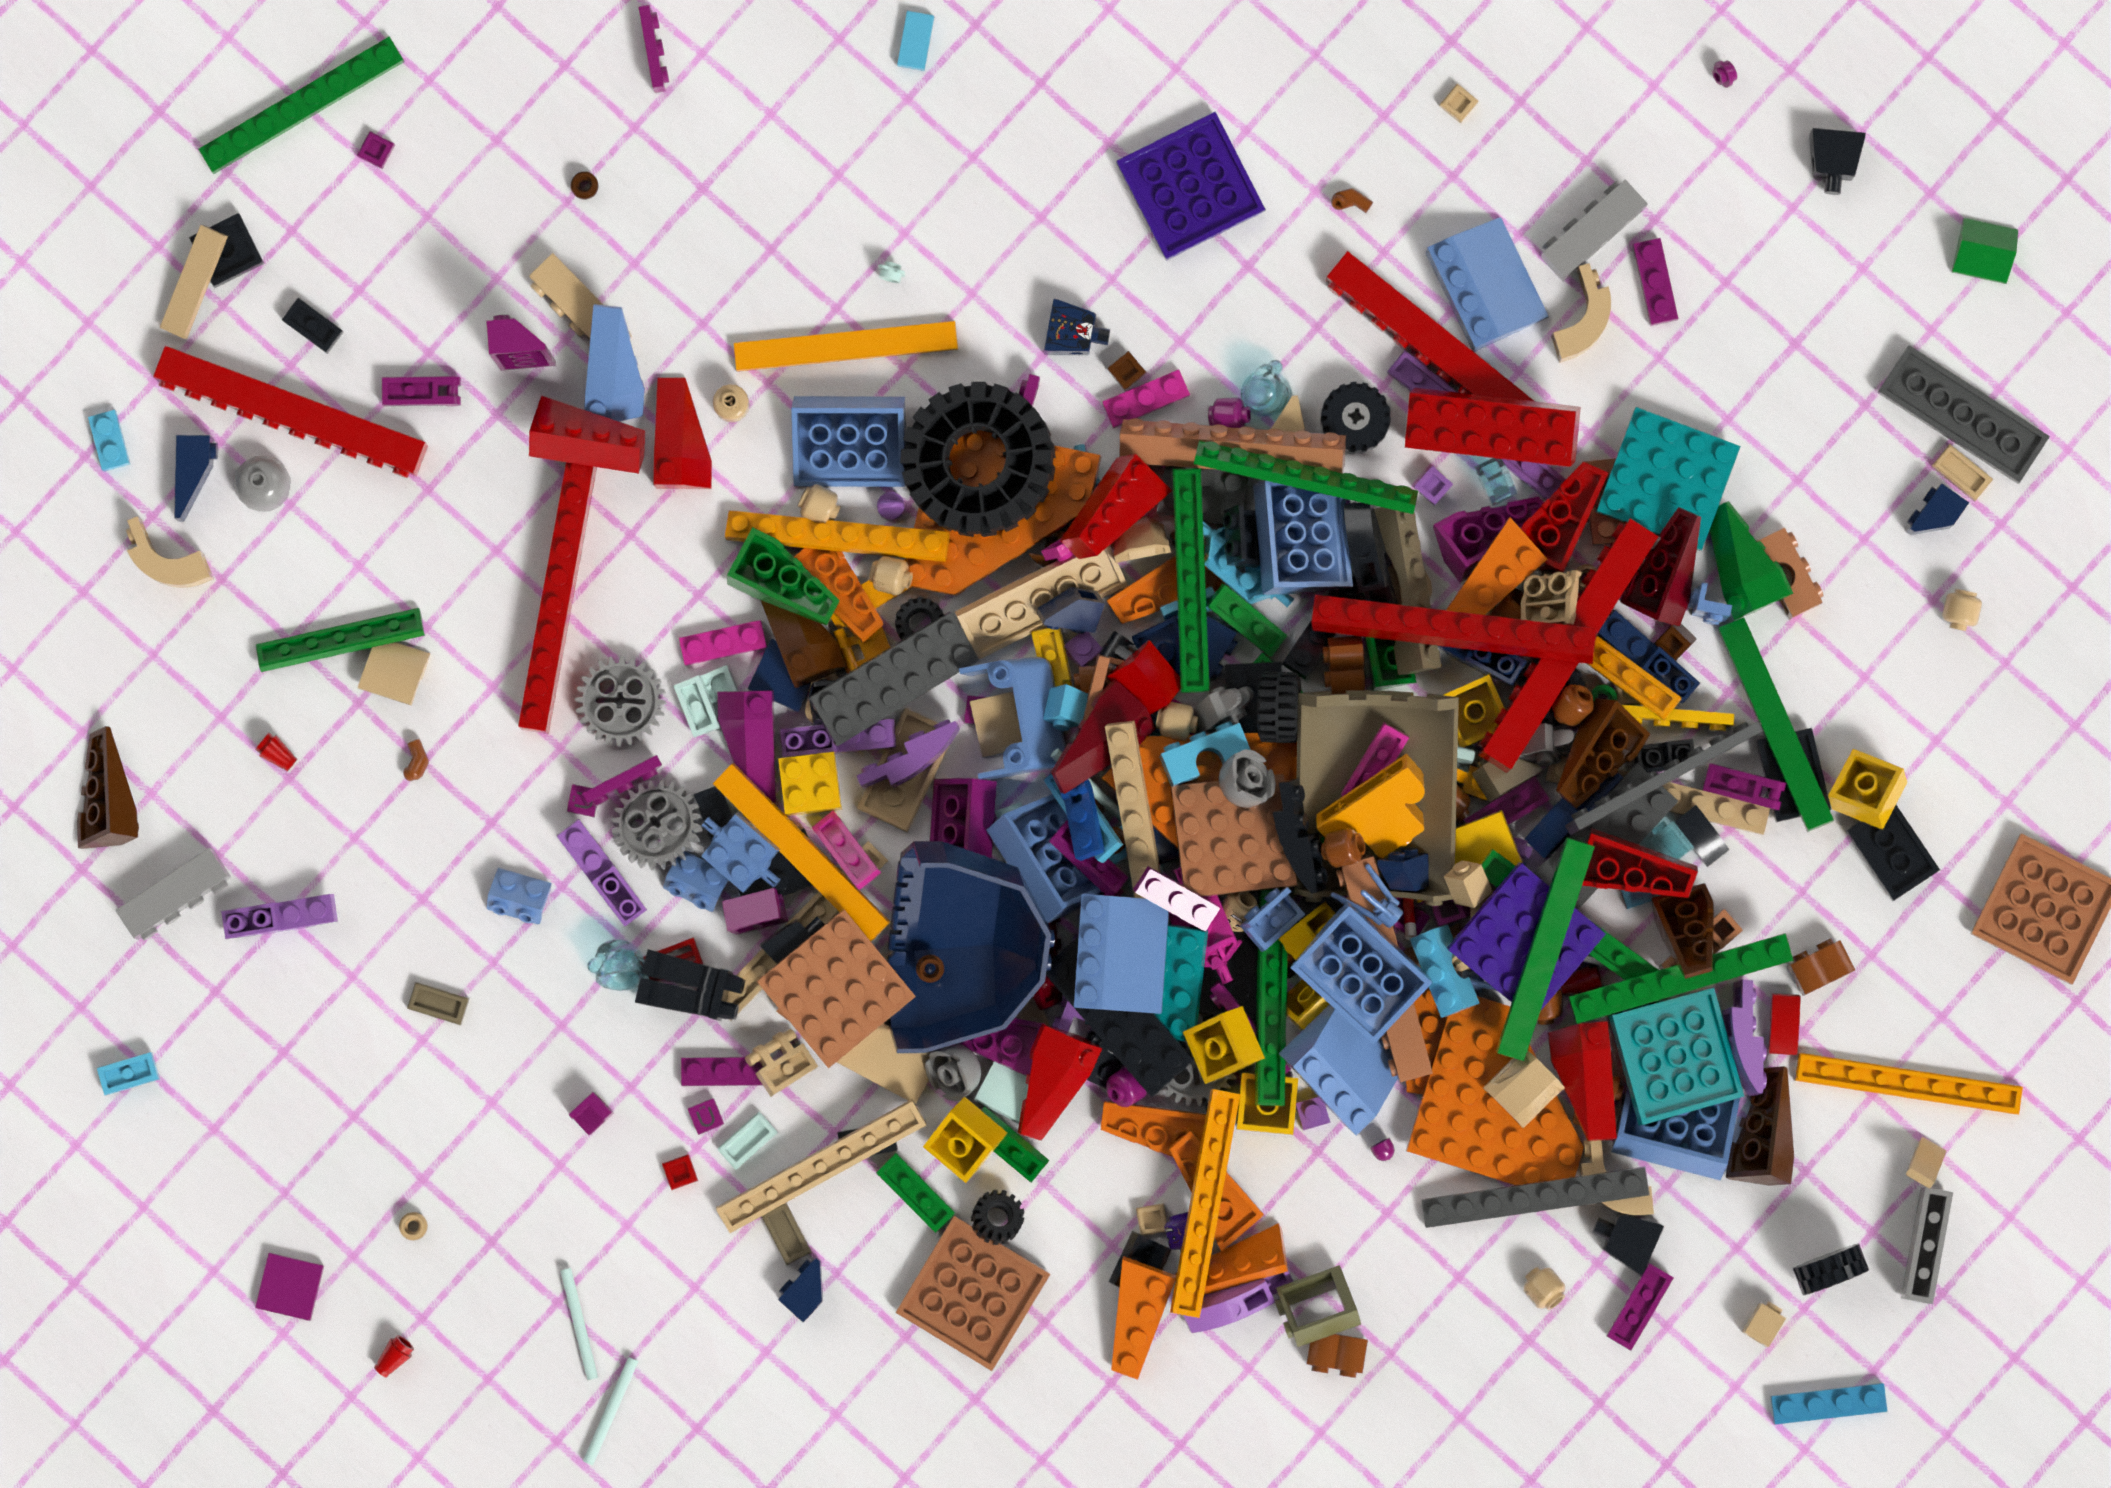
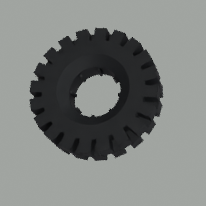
M971 382V386H964L962 383L948 387L949 392L943 395L938 392L929 398L930 404L925 409L920 407L912 417L915 420L912 428L907 426L903 437L906 444L905 449H901L900 461L904 466L902 475L905 486L909 489L910 496L917 506L930 519L950 532L953 530L960 535L974 537V534H981L983 537L995 536L997 531L1003 529L1008 532L1018 527L1017 522L1025 518L1028 520L1037 511L1035 506L1038 502L1043 503L1050 491L1047 487L1049 481L1054 479L1055 466L1053 465V458H1056L1055 447L1050 438L1051 433L1037 410L1017 392H1011L1008 387L994 383V386H990L986 382ZM978 430L993 433V438L997 439V437H1000L1004 443L1006 450L1003 452V456L1006 457L1004 468L1001 473H997L998 477L989 484L983 486L979 483V487L963 485V481L960 478L956 481L950 471L949 466L952 465V461L949 460L951 449L954 444H958L957 440L969 432L976 434Z

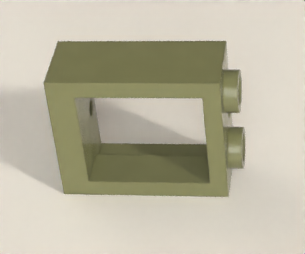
M1340 1265L1276 1288L1279 1299L1275 1300L1280 1316H1286L1287 1321L1283 1323L1288 1339L1294 1337L1297 1347L1361 1325L1358 1310ZM1336 1289L1344 1311L1300 1327L1297 1326L1290 1305Z

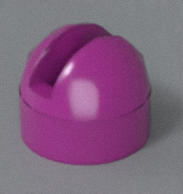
M1390 1138L1384 1139L1370 1147L1373 1155L1381 1161L1390 1160L1395 1152Z

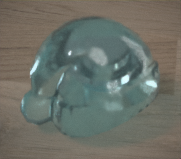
M1271 360L1269 364H1263L1258 367L1242 385L1241 399L1245 407H1249L1254 415L1267 417L1280 413L1291 398V387L1287 379L1281 374L1283 366L1279 360Z
M612 939L598 947L595 958H592L587 963V968L591 973L596 974V982L600 986L618 991L631 990L639 986L640 978H644L642 970L645 959L638 947L633 943L623 939Z

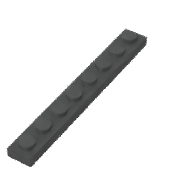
M1757 721L1750 726L1747 722H1744L1731 729L1734 733L1733 735L1726 738L1723 733L1710 740L1711 747L1703 750L1699 746L1686 753L1688 759L1680 763L1677 758L1663 766L1664 772L1657 775L1654 770L1641 777L1642 784L1634 787L1633 783H1630L1617 790L1619 796L1611 800L1608 795L1594 803L1595 809L1589 812L1586 807L1571 815L1573 821L1566 824L1565 827L1569 834L1572 835L1763 732L1759 722Z
M1644 1166L1422 1199L1421 1202L1425 1227L1429 1228L1649 1196L1650 1191L1646 1167Z

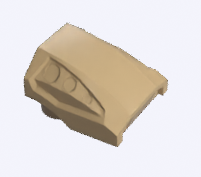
M1149 516L1140 518L1111 544L1115 563L1171 553L1164 524Z
M1571 570V572L1568 571L1567 573L1556 572L1553 575H1529L1523 586L1524 595L1521 600V619L1573 625L1576 618L1581 572Z
M1527 1050L1524 1061L1513 1058L1483 1089L1524 1128L1565 1087Z

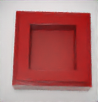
M689 1154L662 1163L671 1190L699 1181Z

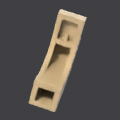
M1590 263L1581 265L1577 269L1586 299L1584 317L1574 326L1553 332L1551 336L1559 363L1576 358L1589 350L1600 338L1609 320L1611 311L1609 286L1601 289L1597 288L1600 285L1599 275L1596 269L1591 270Z
M137 516L127 520L130 527L126 529L128 538L132 545L137 544V547L129 549L127 552L134 564L144 574L161 584L177 588L194 587L214 580L205 555L201 551L179 559L164 558L153 548L142 519Z
M1584 1140V1157H1589L1590 1163L1579 1164L1581 1176L1606 1172L1603 1161L1602 1140ZM1649 1186V1196L1601 1202L1602 1205L1610 1210L1626 1215L1654 1214L1651 1186Z

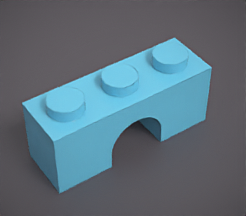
M1229 721L1215 727L1217 730L1215 733L1206 735L1204 731L1191 736V742L1180 746L1179 742H1175L1164 747L1165 752L1161 753L1159 758L1170 786L1181 785L1199 777L1200 773L1196 766V757L1201 752H1214L1219 756L1223 765L1235 753L1245 749L1250 750L1240 723L1232 725V722Z
M1448 925L1429 930L1410 939L1421 969L1432 980L1429 989L1441 1018L1479 1004L1470 978H1461L1453 967L1452 953L1447 947L1454 938Z

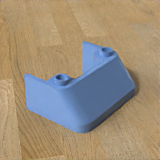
M1041 657L999 660L959 668L960 674L966 676L988 673L989 681L997 688L1013 687L1022 742L1011 744L1005 749L1003 753L1004 768L978 773V779L990 781L1053 768L1056 761L1051 758V754L1056 749L1063 752L1066 742L1064 731L1055 729L1052 723L1043 720L1049 690L1055 687L1050 662Z

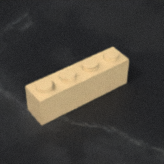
M552 253L529 275L533 281L530 287L541 298L546 295L552 301L549 306L560 318L565 314L571 320L568 326L579 337L584 334L590 340L594 304H603Z

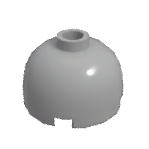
M255 456L246 460L238 468L234 478L235 491L239 500L252 510L272 511L280 507L289 496L291 478L287 469L278 460L268 456Z
M1245 749L1232 755L1222 765L1219 773V785L1223 795L1235 806L1251 808L1266 802L1274 794L1276 786L1275 776L1272 769L1268 771L1263 764L1266 760L1262 755L1253 750Z
M957 1043L934 1050L928 1055L930 1059L925 1063L927 1077L935 1090L940 1088L946 1093L943 1097L947 1100L959 1101L963 1097H967L978 1086L982 1073L980 1062L973 1051L966 1046Z

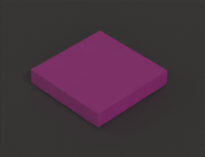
M268 1253L255 1308L311 1321L324 1265Z

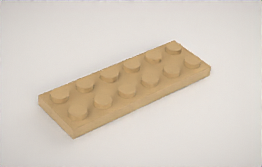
M1109 545L1098 556L1078 559L1073 554L1063 561L1058 562L1057 560L955 611V614L980 660L1030 635L1032 631L1044 628L1045 626L1036 613L1038 607L1067 589L1075 587L1098 591L1101 598H1104L1128 586L1118 563L1114 561V555Z

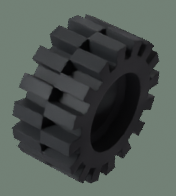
M922 597L911 598L905 604L903 603L896 613L895 620L896 631L900 639L903 640L915 633L909 626L910 618L914 614L919 612L925 613L930 617L931 622L943 616L944 613L939 605L929 598L925 599Z
M997 1189L993 1190L991 1194L989 1192L984 1193L983 1197H980L971 1215V1221L974 1222L972 1228L973 1231L978 1230L976 1235L979 1238L982 1235L986 1237L984 1242L989 1243L990 1240H993V1245H998L1002 1241L1003 1245L1009 1239L1013 1240L1016 1234H1018L1024 1222L1023 1215L1025 1212L1024 1208L1020 1209L1022 1205L1020 1200L1014 1201L1016 1197L1014 1194L1008 1197L1006 1196L1007 1191L1002 1190L998 1194ZM993 1208L1002 1209L1008 1216L1007 1224L1004 1226L991 1224L987 1217L988 1211Z

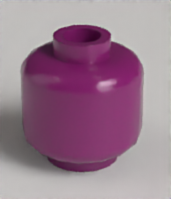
M1218 398L1213 403V406H1209L1208 409L1209 426L1220 424L1231 428H1241L1251 421L1250 408L1245 407L1241 398Z
M1126 1067L1109 1076L1106 1082L1108 1097L1121 1107H1129L1147 1094Z

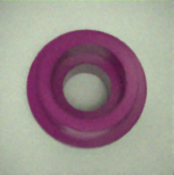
M1728 60L1724 62L1718 61L1714 64L1712 75L1716 83L1725 88L1732 86L1733 82L1737 80V72L1733 64Z

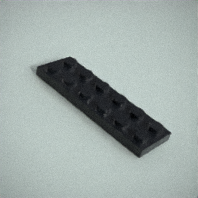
M1079 936L1051 960V970L1046 971V976L1073 1007ZM1075 1008L1151 1098L1195 1061L1155 1013Z

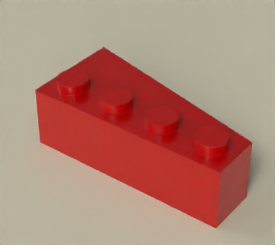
M541 395L529 430L530 457L639 474L645 453V430Z
M1136 453L1117 457L1060 541L1078 559L1098 556L1172 490Z
M1594 828L1590 829L1585 843L1592 844L1595 847L1582 886L1689 897L1698 873L1696 865Z

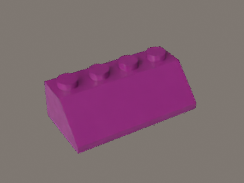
M510 315L493 316V320L486 321L489 355L501 371L556 366V360L545 343L515 318L510 319Z
M975 778L934 779L930 841H943L992 858L993 840L987 829L994 823L997 781Z

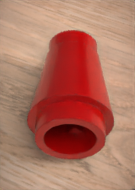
M268 733L255 749L260 753L259 757L287 772L297 761V758L277 735L273 736L271 733Z
M1588 965L1573 972L1561 986L1562 993H1582L1602 987L1598 967H1590Z
M396 1335L394 1339L390 1338L374 1369L381 1376L387 1378L412 1357L413 1345L400 1335Z

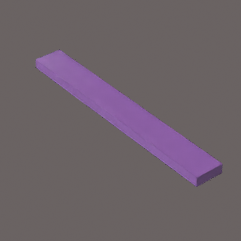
M1406 350L1403 351L1387 371L1390 376L1410 392L1414 388L1457 392ZM1494 458L1545 500L1549 499L1566 480L1548 464Z

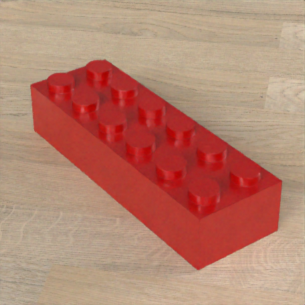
M1414 388L1409 394L1405 448L1571 467L1576 462L1581 407Z

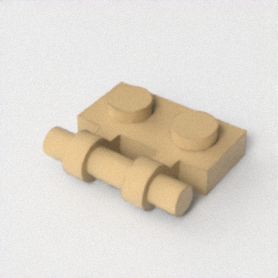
M792 1029L784 1033L779 1032L775 1034L771 1041L765 1045L759 1044L752 1049V1053L745 1056L749 1066L757 1062L763 1065L764 1068L759 1070L756 1076L770 1097L818 1067L803 1043L793 1048L790 1042L796 1038V1034ZM778 1049L781 1050L784 1055L774 1061L770 1054Z

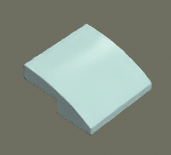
M729 665L674 685L694 738L721 728L718 721L717 692L739 691Z
M993 1062L974 1101L1019 1124L1022 1102L1027 1098L1028 1084L1025 1083L1026 1076Z

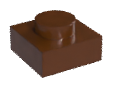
M1129 351L1107 368L1108 372L1124 391L1146 374L1144 368Z

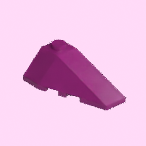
M1538 496L1508 502L1507 505L1490 508V506L1481 507L1478 511L1466 513L1464 510L1455 512L1435 523L1433 529L1444 563L1460 583L1465 581L1486 553L1495 537H1497L1508 518L1511 517L1521 529L1528 518L1544 502Z
M774 690L717 692L718 721L733 763L772 802H776Z

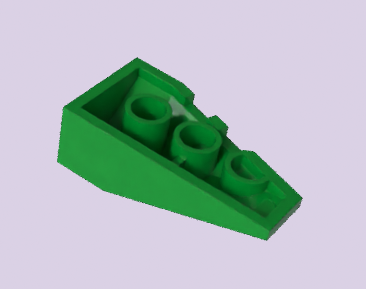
M1727 501L1719 505L1710 527V534L1722 593L1727 605H1732L1731 614L1733 619L1736 620L1753 614L1794 594L1782 567L1777 561L1773 562L1764 551L1766 549L1764 544L1754 539L1749 532L1748 524L1732 504Z
M753 527L727 574V585L751 597L826 626L840 602L819 579L814 577L797 558H794L784 548V545L778 539Z

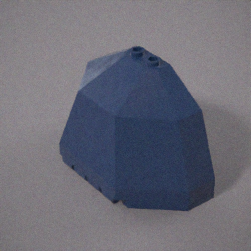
M913 841L900 853L893 899L894 906L892 907L891 930L888 940V949L894 952L888 956L887 962L916 996L890 1017V1031L896 1053H927L1006 1029L1044 984L1046 971L1051 970L1049 949L1054 947L1055 942L1054 931L1049 929L1048 923L1018 867L943 841ZM927 954L938 956L944 964L942 977L932 983L921 980L916 972L918 960ZM928 963L925 966V971L928 973L935 970V965L932 963Z

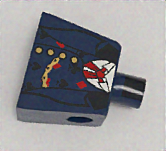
M1053 299L1044 354L1089 355L1091 343L1108 346L1111 329L1095 327L1096 313L1058 299Z

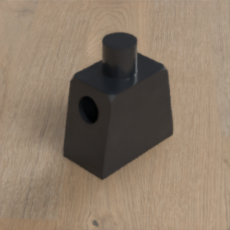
M1813 128L1811 130L1809 140L1812 175L1815 178L1825 179V194L1840 195L1842 180H1853L1866 133Z
M817 916L806 927L795 919L761 942L759 946L777 964L825 924Z
M1618 1214L1614 1223L1598 1218L1592 1233L1606 1239L1602 1248L1605 1253L1635 1273L1643 1275L1664 1226Z

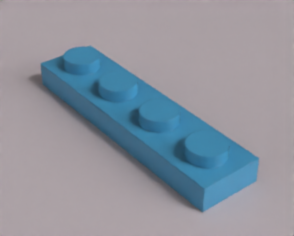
M1884 1383L1770 1396L1775 1425L1888 1412Z

